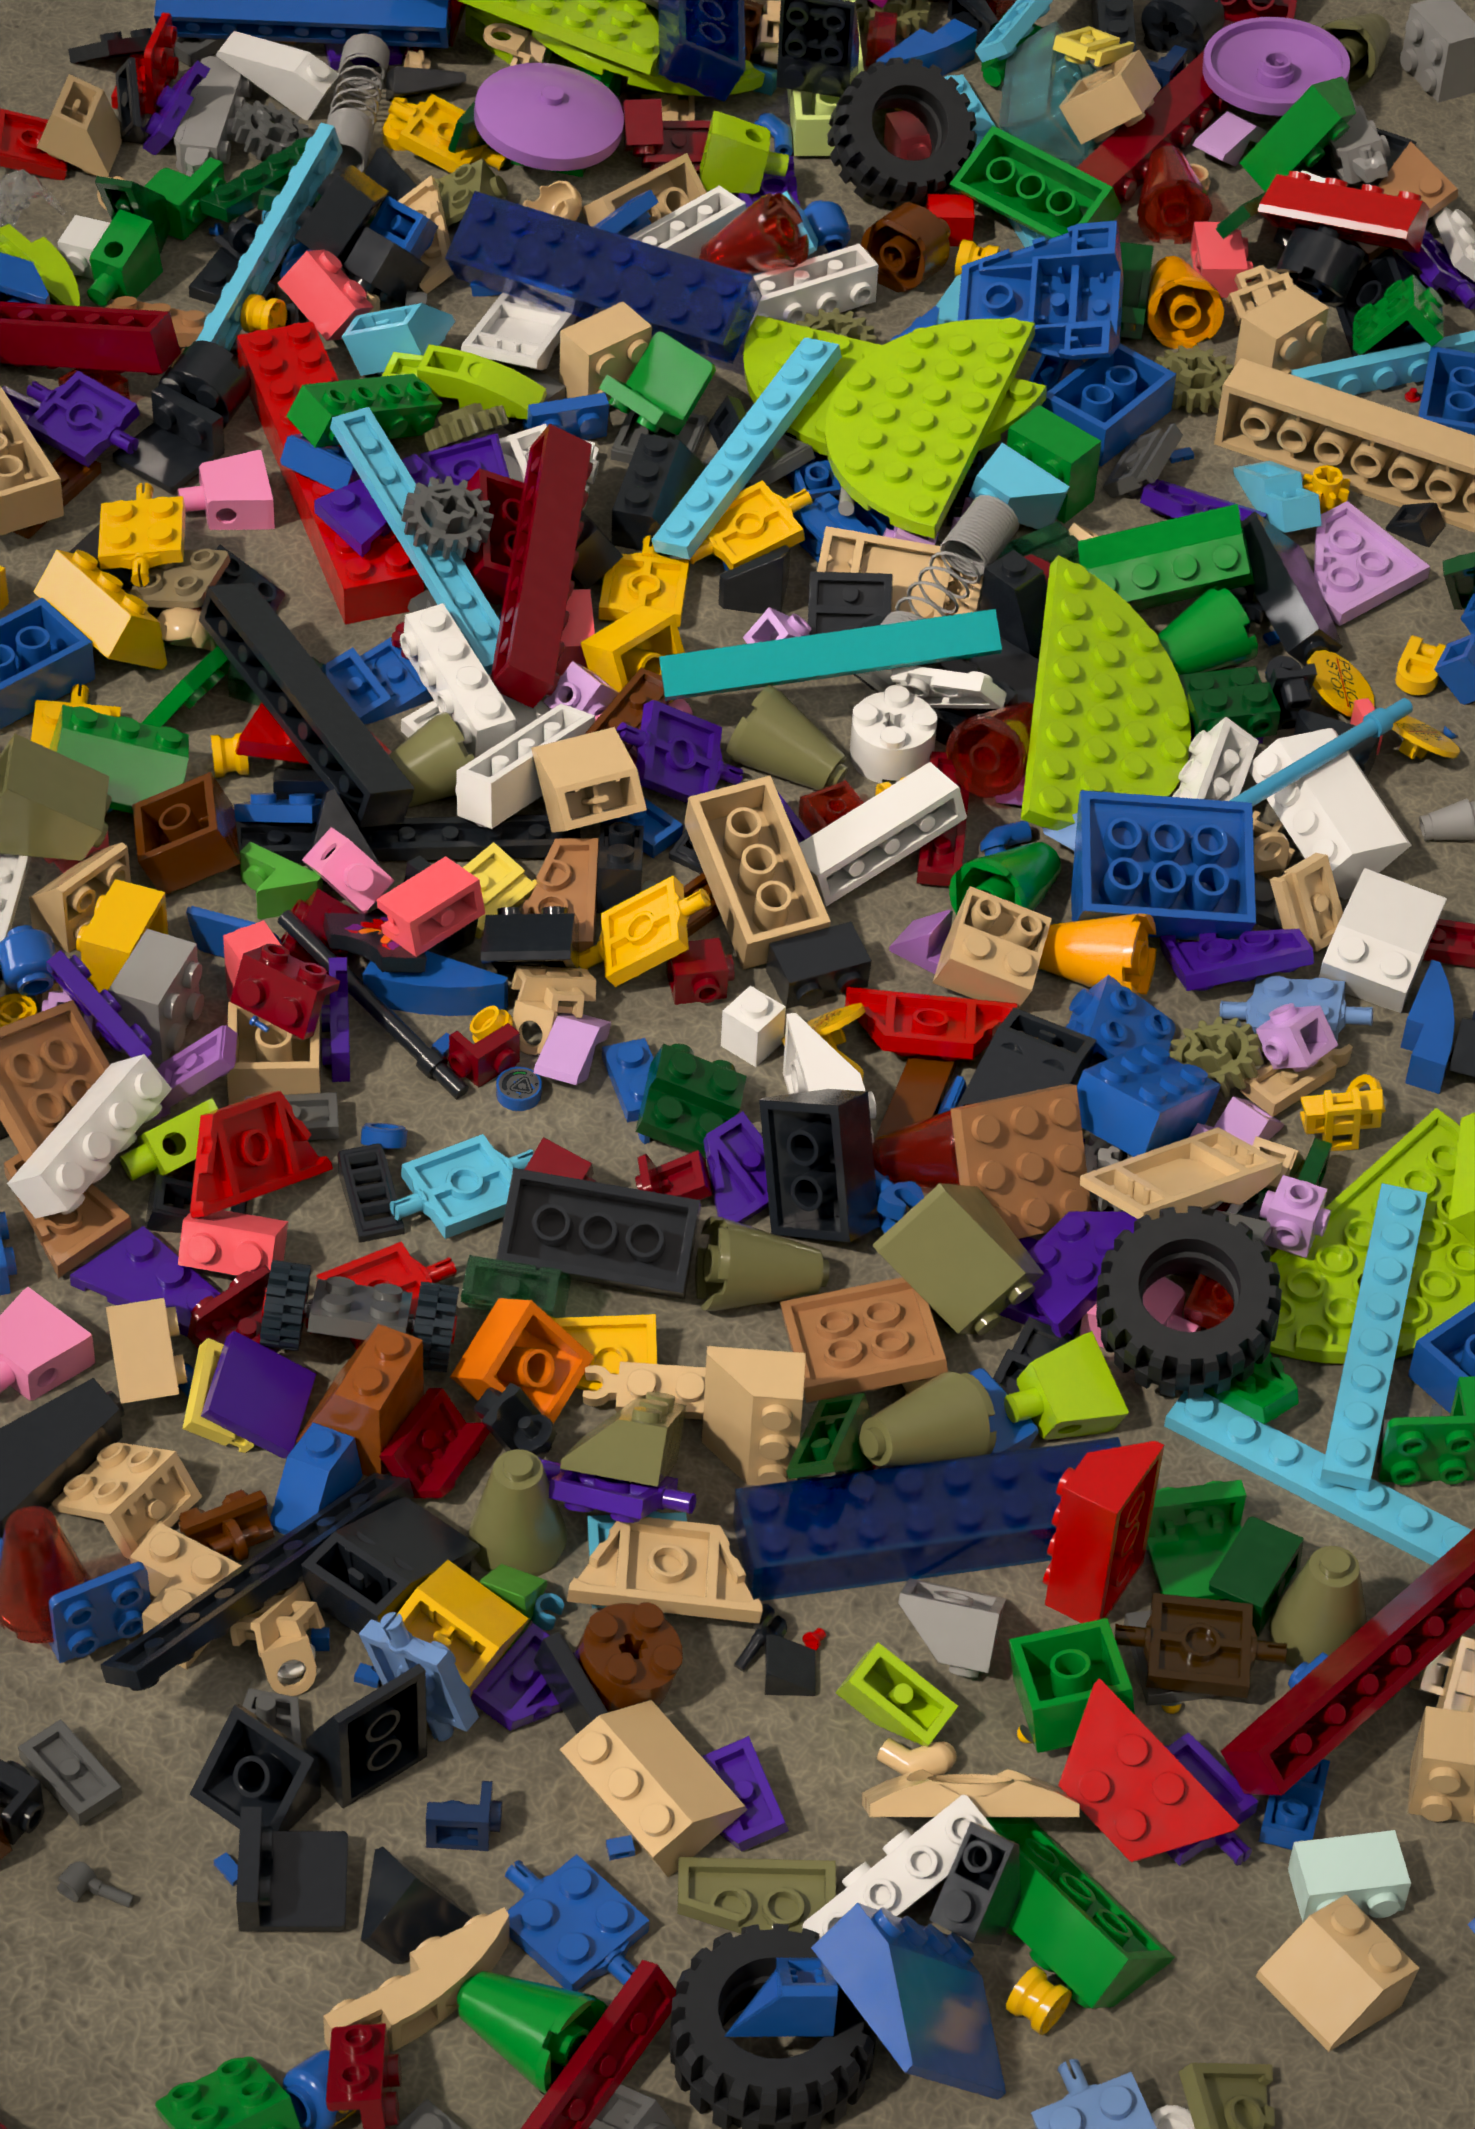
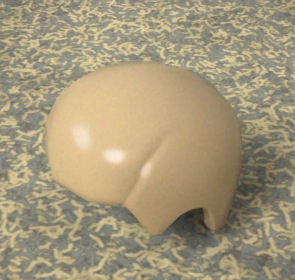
M558 180L549 186H540V196L536 201H524L522 217L526 223L535 230H545V235L558 236L565 230H569L577 220L582 209L581 194L568 181Z
M169 608L160 613L157 618L161 626L162 640L167 641L168 644L191 646L211 651L217 647L216 642L199 622L202 608Z

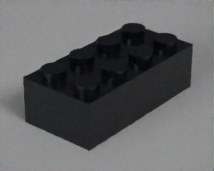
M513 1168L496 1262L501 1268L685 1299L701 1203L700 1200Z

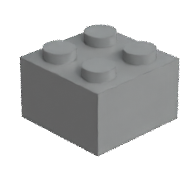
M1425 0L1411 4L1408 21L1405 26L1406 34L1403 51L1400 54V63L1403 69L1409 72L1420 83L1422 89L1428 92L1438 103L1475 93V22L1453 0Z
M146 929L111 984L108 992L122 1007L118 1015L129 1027L136 1023L153 1042L149 1047L153 1053L151 1062L161 1064L167 1060L172 1050L178 1051L181 1048L185 1038L186 1027L191 1019L197 1020L202 1013L204 995L200 994L199 983L202 975V965L198 963L197 943ZM123 1049L118 1051L127 1054Z

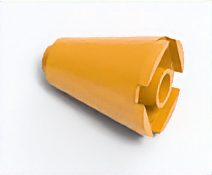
M1177 256L1162 258L1153 267L1147 306V323L1151 332L1162 345L1172 349H1178L1180 345L1185 348H1193L1194 345H1197L1198 342L1205 338H1212L1219 330L1224 318V307L1219 292L1182 258Z
M1138 913L1050 924L1038 968L1088 987H1093L1109 974L1122 986L1129 988L1138 996V992L1140 994H1147L1152 982L1156 961V948L1148 946V934L1156 935L1154 919L1150 914Z

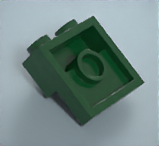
M1256 666L1178 675L1189 708L1193 739L1202 730L1210 731L1225 717L1254 738L1277 735L1281 710L1270 683H1262Z
M663 1043L649 1067L635 1132L689 1153L699 1150L706 1159L703 1140L707 1133L738 1114L741 1108L747 1076L736 1072L734 1065L728 1061L715 1060L710 1062L695 1056L693 1050L685 1044L678 1043L669 1046Z

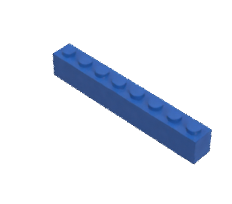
M156 0L154 18L157 25L163 12L171 13L172 26L177 28V37L228 39L233 31L268 41L345 44L353 35L364 33L379 37L387 46L449 48L452 5L451 0Z

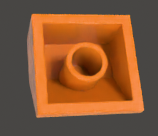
M498 1298L450 1377L477 1401L487 1388L492 1387L503 1393L509 1383L520 1387L541 1414L548 1417L554 1424L584 1375L585 1367L590 1365L594 1356L532 1300Z

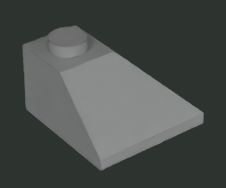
M909 1578L900 1592L898 1603L938 1663L949 1665V1672L964 1677L976 1678L979 1675V1671L989 1672L1007 1598Z

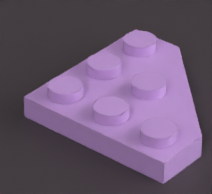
M1348 501L1321 514L1322 526L1316 527L1313 574L1331 618L1338 626L1428 579L1430 566Z

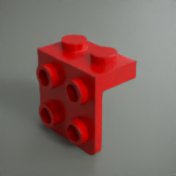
M163 12L145 48L144 55L132 53L130 56L136 59L141 72L145 113L154 114L159 106L156 105V101L167 85L169 86L171 79L177 78L179 71V59L174 57L173 50L177 41V28L172 26L171 13ZM116 87L111 95L112 108L118 109Z

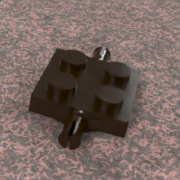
M1153 1593L1150 1617L1146 1622L1145 1628L1115 1624L1114 1638L1117 1645L1143 1648V1653L1147 1660L1146 1687L1247 1698L1250 1688V1671L1254 1666L1255 1660L1285 1664L1287 1656V1643L1257 1640V1635L1252 1625L1253 1604Z

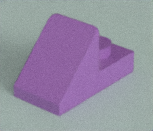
M946 910L912 921L889 946V951L935 974L943 945L951 929L953 911Z

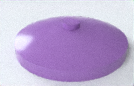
M1258 17L1235 22L1215 33L1205 47L1202 70L1204 79L1211 90L1231 105L1254 113L1283 116L1312 84L1341 76L1348 83L1350 58L1342 43L1332 34L1318 26L1290 18Z
M524 63L501 69L482 83L476 95L474 121L479 134L485 142L504 157L532 168L550 171H571L598 164L616 150L622 137L624 113L614 93L596 78L563 65Z

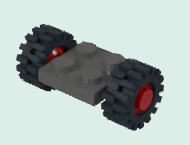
M278 1260L272 1261L262 1309L261 1345L299 1351L305 1313L306 1318L309 1319L307 1332L366 1340L375 1327L381 1324L405 1334H411L412 1329H414L413 1336L423 1340V1370L447 1373L450 1347L454 1343L457 1316L455 1314L459 1287L421 1281L416 1318L413 1319L414 1314H410L412 1292H405L401 1287L387 1283L377 1284L374 1287L357 1285L353 1280L339 1276L329 1277L327 1280L318 1279L313 1300L309 1299L307 1304L311 1265Z

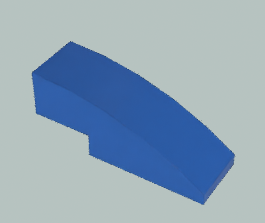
M955 18L933 34L919 29L878 58L876 62L881 61L886 65L890 58L901 57L903 63L907 64L911 58L922 60V66L930 68L933 64L941 68L940 75L943 76L975 59L977 30Z
M429 951L425 952L427 960L425 972L422 973L381 972L372 961H370L363 972V983L393 1010L427 1015L468 1016L476 1015L488 1006H496L499 1010H506L508 1007V977Z
M1431 960L1407 1017L1400 1047L1413 1051L1405 1083L1440 1094L1445 1078L1455 1026L1453 999L1447 977L1439 961Z

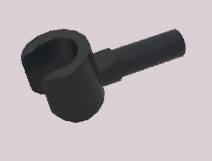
M762 1604L760 1623H751L756 1631L751 1637V1641L734 1663V1666L743 1672L759 1649L766 1643V1634L783 1637L787 1632L786 1620L780 1615H777L767 1626V1623L775 1614V1609L768 1604Z

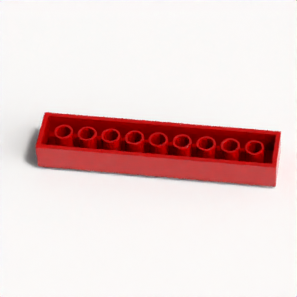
M313 321L237 335L238 367L240 369L243 365L250 376V399L345 625L410 612L408 610L410 600L424 592V582L394 532L390 531L385 537L379 535L371 542V550L361 557L315 514L314 500L335 490L283 466L280 462L287 436L302 434L286 417L302 385L339 381Z

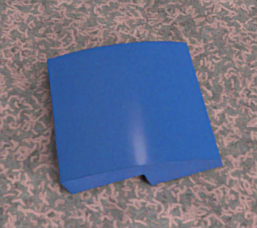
M392 637L361 656L352 647L320 667L364 724L379 721L420 706L433 699L427 688L422 684L410 660L401 656L402 648L392 646Z

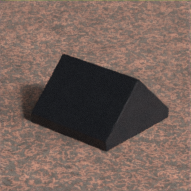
M237 1704L234 1705L190 1795L238 1829H240L241 1806H262L264 1826H273V1831H289L321 1798L319 1758L242 1705Z

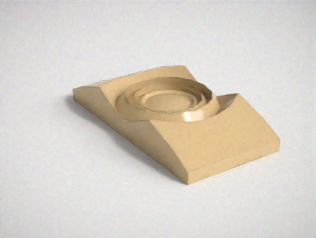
M826 526L817 572L893 574L892 612H894L898 600L907 597L909 586L914 582H918L920 571L929 567L931 556L940 552V546ZM941 555L934 559L933 566L946 568ZM948 563V565L953 569V571H955L961 577L970 581H974L977 579V577H971L962 574L961 572L954 569ZM933 569L936 578L946 589L956 595L963 596L966 594V588L957 578L945 571ZM930 570L923 574L921 581L937 584ZM984 575L981 576L980 582L977 584L966 583L970 591L969 597L965 599L955 598L959 606L958 612L954 614L944 613L945 616L977 612ZM922 584L925 593L934 603L946 610L955 609L953 600L946 593L934 586ZM919 585L912 588L910 596L926 599ZM911 599L914 608L922 617H942L931 605L920 600ZM908 600L901 603L899 610L915 614Z
M1217 1127L1083 1174L1080 1177V1186L1137 1219L1150 1215L1151 1219L1154 1220L1159 1218L1160 1209L1175 1207L1176 1213H1187L1188 1206H1200L1203 1211L1214 1206L1219 1201L1241 1205L1265 1188L1281 1173L1282 1162Z
M920 1769L886 1780L862 1792V1806L869 1817H935L961 1795H967L984 1817H1079V1803L1069 1797L1063 1790L1043 1780L1009 1769L996 1775H933Z

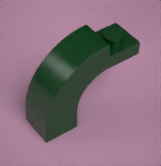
M1120 242L1124 277L1120 337L1142 339L1154 246Z

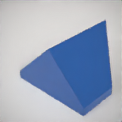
M776 1958L775 1971L724 2037L833 2036L838 1998L837 1981L819 1958Z

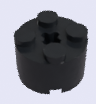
M1151 0L1141 15L1146 47L1156 52H1160L1162 49L1169 52L1174 45L1187 48L1186 63H1191L1204 50L1208 41L1223 27L1225 22V11L1220 0L1217 2L1215 0Z
M1296 225L1280 257L1275 272L1279 274L1288 272L1291 279H1293V285L1306 293L1319 295L1318 301L1323 304L1340 306L1352 286L1365 252L1359 247L1345 244L1338 240L1340 234L1330 227L1320 225L1316 231L1305 226Z
M202 340L193 342L189 347L185 346L181 354L170 365L159 381V385L163 384L220 414L223 417V429L251 391L250 376L243 365L238 369L231 361L234 355L220 345Z

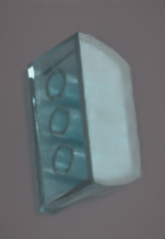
M1055 21L1026 39L1007 58L1004 85L1002 87L1001 109L999 111V127L1003 131L1061 161H1068L1071 166L1076 168L1088 157L1090 140L1080 144L1059 106L1078 80L1097 70L1089 60L1085 64L1072 63L1064 59L1065 54L1053 50L1056 35L1066 33L1059 23Z

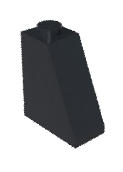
M1012 550L984 568L980 611L996 609L1000 637L1039 660L1047 583L1042 569L1015 550Z

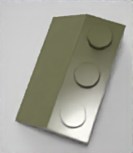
M647 1392L646 1398H636L586 1433L561 1459L560 1469L658 1487L677 1463L686 1405L675 1403L676 1397L661 1392Z

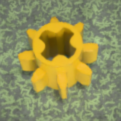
M1323 465L1317 467L1313 475L1305 473L1302 486L1304 489L1319 494L1320 512L1323 514L1348 501L1350 479H1343V474L1338 468Z

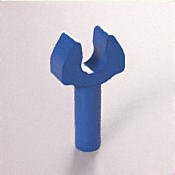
M875 1169L876 1191L879 1195L877 1212L884 1217L899 1221L905 1215L906 1205L912 1209L924 1198L922 1189L913 1181L894 1184Z

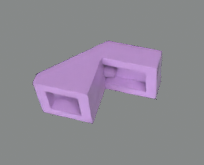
M1227 111L1198 136L1192 146L1223 162L1237 166L1249 141L1258 143L1268 131Z
M572 1013L558 1015L535 1064L533 1073L573 1085H578L587 1080L596 1044L607 1040L611 1022L584 1014L582 1018H576Z
M1233 1096L1214 1127L1197 1123L1189 1137L1219 1127L1244 1142L1253 1145L1256 1136L1269 1140L1282 1129L1284 1123L1275 1117H1271L1251 1101Z

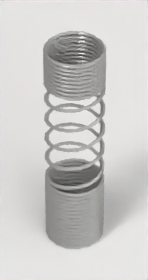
M361 33L353 35L346 41L343 47L340 68L338 70L339 76L336 80L331 110L326 123L335 127L343 152L331 174L337 168L342 171L351 164L363 173L367 168L376 115L379 111L381 91L384 88L383 81L387 74L390 51L386 43L372 34ZM357 57H367L379 63L380 67L373 69L364 65H354L350 60ZM347 82L350 86H352V87H354V88H349V89H348V88L344 85V83ZM341 86L344 88L343 91L339 90ZM375 88L377 92L372 95L366 90ZM351 91H359L368 96L357 95ZM348 93L363 99L372 98L374 104L369 106L359 100H345L342 94ZM337 98H340L342 102L337 103ZM350 103H358L365 107H356ZM345 104L351 108L340 109L339 106ZM359 110H370L372 115L368 117L364 112Z
M980 495L975 498L945 540H943L940 552L931 556L929 567L920 571L918 582H914L909 586L907 597L898 600L895 607L896 611L888 614L881 625L925 619L914 608L911 599L920 600L931 605L941 616H945L944 613L954 614L958 612L959 606L955 598L965 599L970 594L966 583H979L981 576L984 575V568L995 562L1003 549H1005V546H1007L1018 531L1019 522L1013 509L999 498L990 495ZM941 555L946 568L933 566L934 559ZM948 563L954 569L961 572L962 574L971 577H977V579L974 581H970L961 577L955 571H953V569L948 565ZM933 569L945 571L957 578L966 588V594L963 596L956 595L946 589L936 578ZM930 570L937 584L921 581L923 574ZM922 584L934 586L946 593L953 600L955 609L946 610L934 603L925 593ZM919 585L926 599L910 596L912 588ZM908 600L915 614L899 611L901 603Z

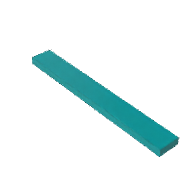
M996 609L659 656L665 701L761 688L768 685L776 686L1001 654L1002 646Z

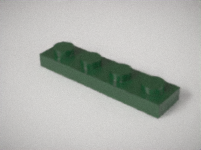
M304 137L295 140L291 146L281 152L268 156L267 160L257 166L242 171L240 176L226 184L215 187L211 193L199 199L201 213L229 223L258 205L259 194L263 187L282 191L288 181L291 168L297 165L305 151V145L309 138Z

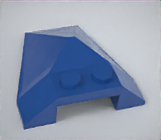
M1117 220L1076 224L1067 228L1068 233L1048 240H1045L1044 236L1032 240V246L1010 253L1009 249L962 265L958 321L1016 318L1020 321L1035 323V336L1028 351L1069 360L1110 357L1120 346L1124 284Z

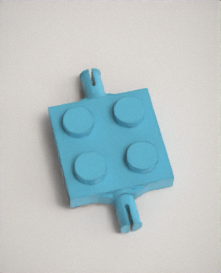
M482 1134L402 1164L401 1177L413 1194L396 1201H391V1213L398 1221L403 1217L421 1211L430 1217L445 1239L502 1218L505 1214L513 1168L524 1170L534 1154L533 1150L529 1149L526 1152L508 1158L495 1150L485 1135Z

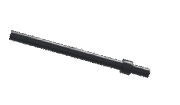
M291 910L282 913L278 918V924L329 973V958L338 957ZM347 967L348 993L417 1060L416 1067L428 1079L435 1078L456 1100L465 1095L469 1090V1086L447 1066L448 1059L436 1047L429 1048Z

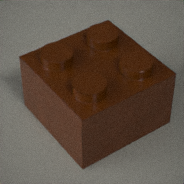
M211 772L132 804L138 863L157 890L165 892V895L178 889H184L195 882L217 873L225 872L231 867L241 864L234 806Z

